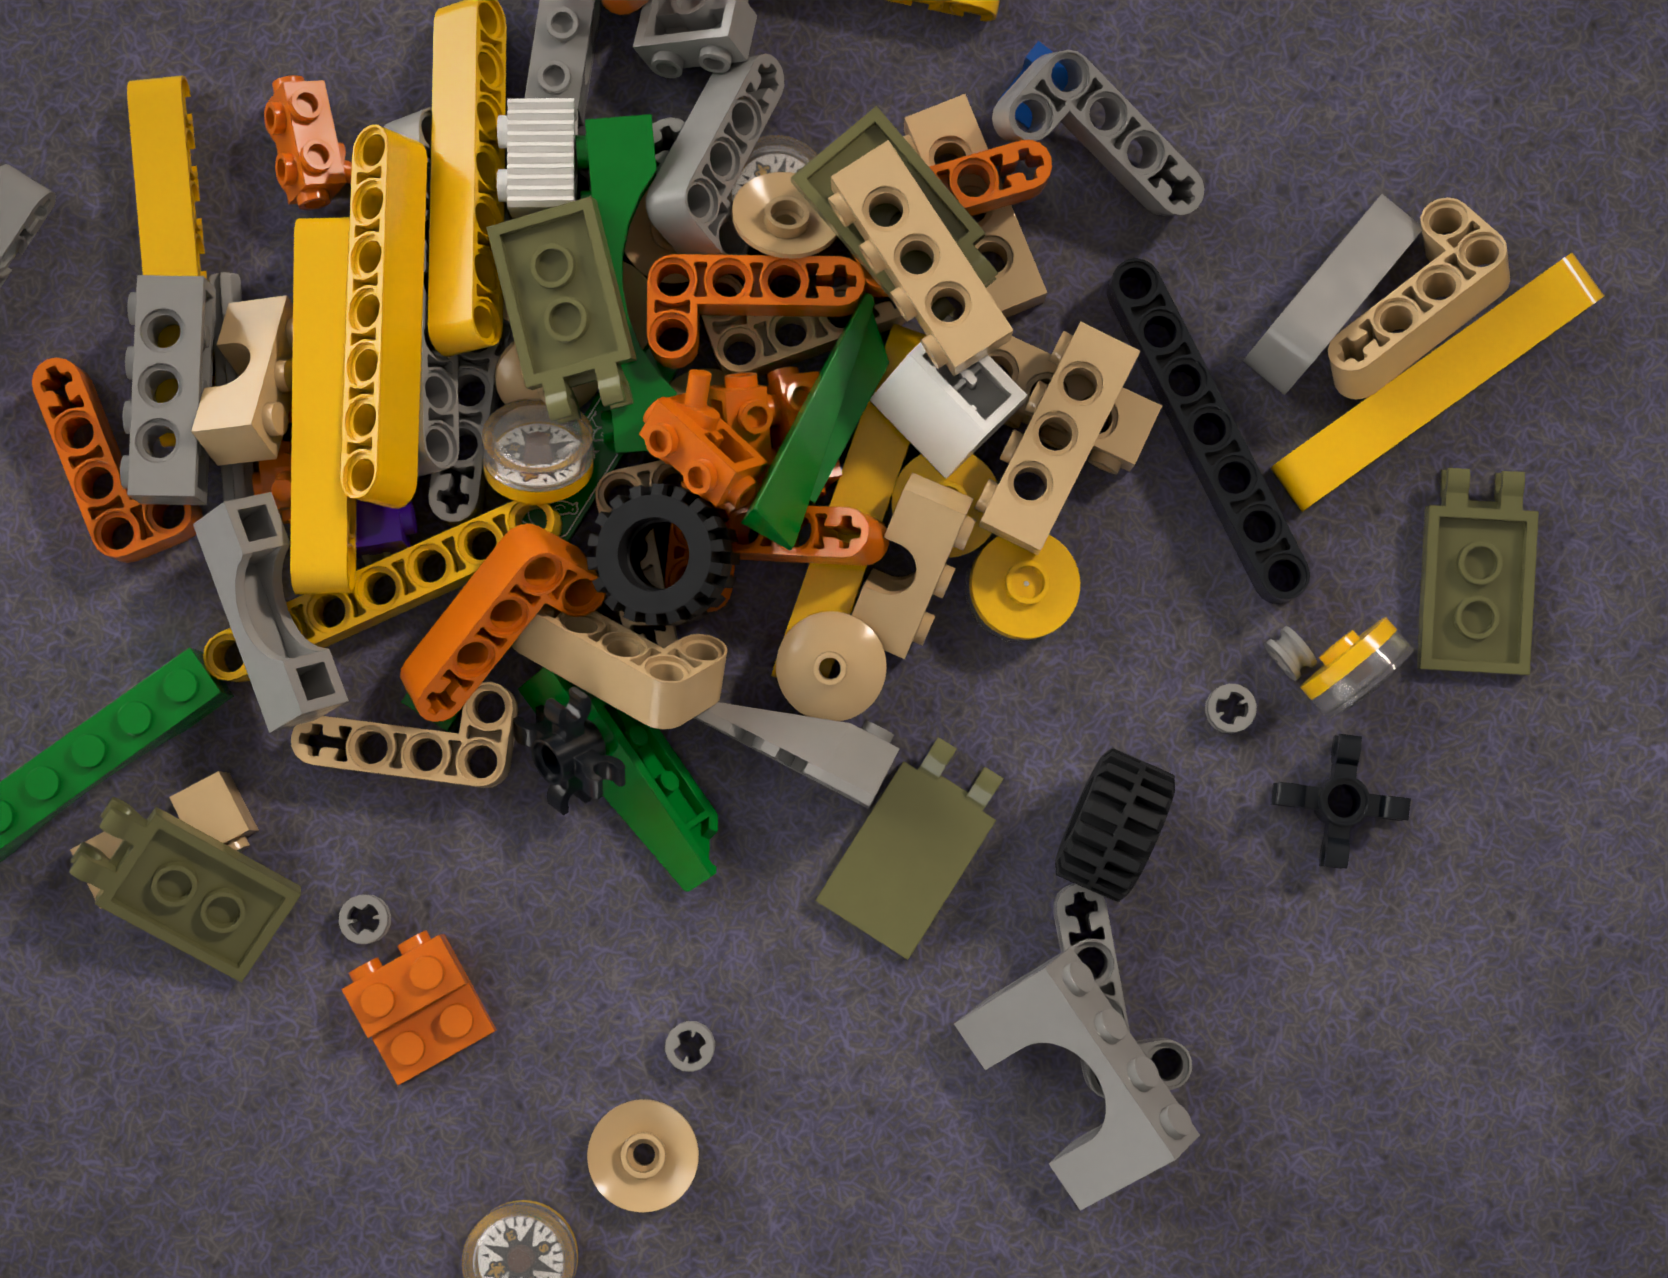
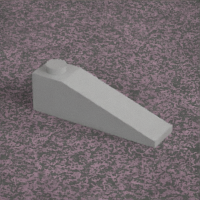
M720 702L694 717V719L867 809L872 804L900 749L890 744L894 734L867 720L859 728L847 722Z

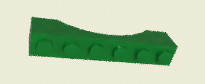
M652 114L585 119L586 134L575 135L578 169L589 168L591 190L580 191L581 199L591 196L597 200L637 361L621 365L631 389L633 404L613 410L601 411L604 444L614 443L616 455L649 452L645 445V440L639 435L645 424L643 416L650 405L657 399L675 396L677 392L656 371L638 342L628 317L624 297L623 257L630 225L641 199L657 175Z
M189 647L0 781V862L16 852L40 828L88 791L139 757L185 732L234 697L223 680L217 679L209 673L204 665L203 652Z

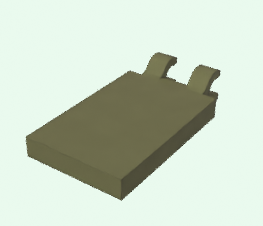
M877 106L791 177V183L891 298L889 293L896 289L884 270L878 274L874 273L859 249V245L865 242L858 229L854 223L845 227L836 216L828 201V198L834 195L831 189V176L889 140L984 286L987 288L996 280L995 276L998 275V272L974 246L984 238L985 232ZM883 203L873 208L870 217L877 225L889 227L895 225L901 219L902 214L896 206ZM920 250L907 252L900 261L903 268L912 274L925 273L933 265L930 256ZM946 297L936 300L931 307L933 314L941 321L948 315L951 317L954 315L955 308Z
M589 196L486 227L525 386L530 390L543 387L550 420L552 422L558 420L559 424H564L581 419L579 404L572 387L593 381H598L599 393L604 407L610 406L613 410L633 404L631 389L621 365L637 361L597 200Z
M1447 468V470H1441V506H1425L1417 669L1530 675L1539 511L1523 510L1525 472L1501 471V473H1495V502L1468 500L1470 469Z
M939 737L918 770L903 761L815 900L907 960L914 952L996 822V819L983 812V810L1004 779L984 767L968 792L946 779L941 773L957 749Z
M112 797L100 815L103 820L99 828L114 837L122 839V843L112 858L109 859L96 847L82 842L71 858L73 865L69 873L75 878L100 889L95 900V905L242 983L301 896V886L158 807L154 808L146 820L129 804L116 797Z

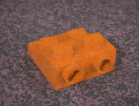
M427 930L409 938L397 946L402 956L384 966L378 957L366 962L348 973L353 983L341 989L367 1038L372 1037L397 1085L406 1082L497 1031L445 934L437 935L431 939Z

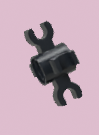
M575 686L569 689L570 698L566 707L553 698L546 700L545 706H537L536 723H528L519 716L513 718L515 740L521 745L532 747L531 752L534 764L540 775L550 783L547 791V802L562 815L569 812L568 802L572 794L585 804L590 802L592 798L599 799L603 797V779L611 780L619 787L625 785L624 763L616 757L606 755V745L599 729L593 722L587 719L591 711V699Z
M1334 735L1331 751L1332 765L1330 778L1321 782L1317 787L1287 782L1273 783L1271 805L1311 809L1317 818L1325 824L1319 857V866L1347 869L1351 825L1360 822L1365 816L1394 821L1409 820L1411 798L1369 794L1366 786L1356 779L1362 736ZM1336 786L1347 789L1353 799L1352 809L1345 817L1336 816L1328 806L1329 793Z

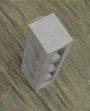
M540 0L524 99L574 98L578 109V124L583 125L602 3L600 0Z
M137 275L136 292H130L128 297V319L131 325H135L134 346H128L125 354L126 375L129 380H132V400L125 401L123 406V428L126 434H130L129 455H124L121 460L120 479L122 487L128 489L127 495L140 504L207 505L209 454L191 432L203 389L212 387L216 289L204 276ZM170 325H179L180 337L177 342L170 347L160 348L158 346V337L161 331ZM177 379L178 390L176 395L170 401L158 403L155 396L158 386L165 380ZM174 433L176 444L173 451L165 457L155 458L153 453L155 441L163 434Z

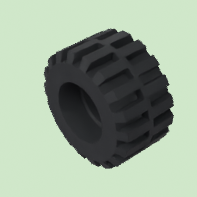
M652 483L651 487L639 485L629 489V496L618 495L609 503L613 510L610 513L601 511L595 520L597 524L602 526L600 533H590L588 545L596 546V557H587L588 570L598 571L599 578L592 581L597 592L607 593L609 597L605 603L613 611H623V617L633 622H644L646 625L677 626L687 624V621L690 620L698 621L708 616L707 610L710 607L718 608L726 598L721 593L725 588H733L737 577L730 575L732 565H740V553H734L732 550V543L738 542V537L734 529L727 528L725 522L730 518L723 509L715 508L711 502L701 498L698 494L692 493L689 489L667 484ZM664 522H671L682 531L687 540L689 561L684 574L674 585L667 589H659L648 581L642 571L640 549L644 538L654 527Z
M1113 747L1101 756L1093 769L1068 823L1055 859L1056 875L1117 903L1120 902L1134 888L1159 838L1173 801L1175 776Z

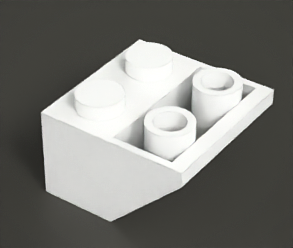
M948 315L943 321L952 322L955 320ZM920 342L874 393L870 402L947 479L1026 403L1028 395L989 355L956 376H953L946 365L938 369L933 364Z

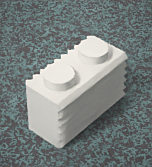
M508 99L507 115H498L497 119L499 149L507 148V169H498L497 171L498 201L507 202L510 215L515 219L578 200V160L575 135H578V109L575 99Z

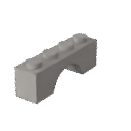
M272 492L225 501L196 521L193 527L269 733L317 720L348 702L349 700L330 649L318 647L308 641L298 630L288 611L283 592L282 569L290 541Z

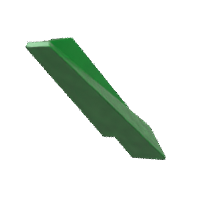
M868 292L863 295L859 304L852 312L741 522L788 550L793 548L797 540L807 507L813 506L816 503L889 365V360L872 311L874 306L873 296Z
M543 667L518 688V691L536 713V707L539 705L545 706L546 700L550 698L566 707L570 698L569 689L575 686L591 699L592 706L587 719L593 722L599 729L606 745V755L620 759L625 765L624 786L619 787L613 781L603 779L604 798L684 891H691L716 874L717 866L713 865L710 861L709 852L710 839L718 832V814L662 732L657 728L643 724Z

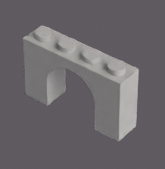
M1069 947L989 996L954 1023L985 1070L1020 1049L1036 1043H1050L1062 1046L1078 1055L1093 1070L1105 1096L1106 1114L1104 1122L1072 1141L1049 1163L1080 1211L1175 1161L1200 1136L1192 1124L1188 1112L1176 1101L1159 1076L1158 1069L1153 1061L1146 1057L1127 1029L1121 1014L1112 1007L1095 982L1091 970L1080 960L1072 947Z

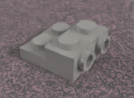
M649 0L642 6L633 48L652 72L661 77L677 78L682 75L683 68L700 66L709 72L724 73L730 69L731 63L748 60L757 15L748 4V0Z

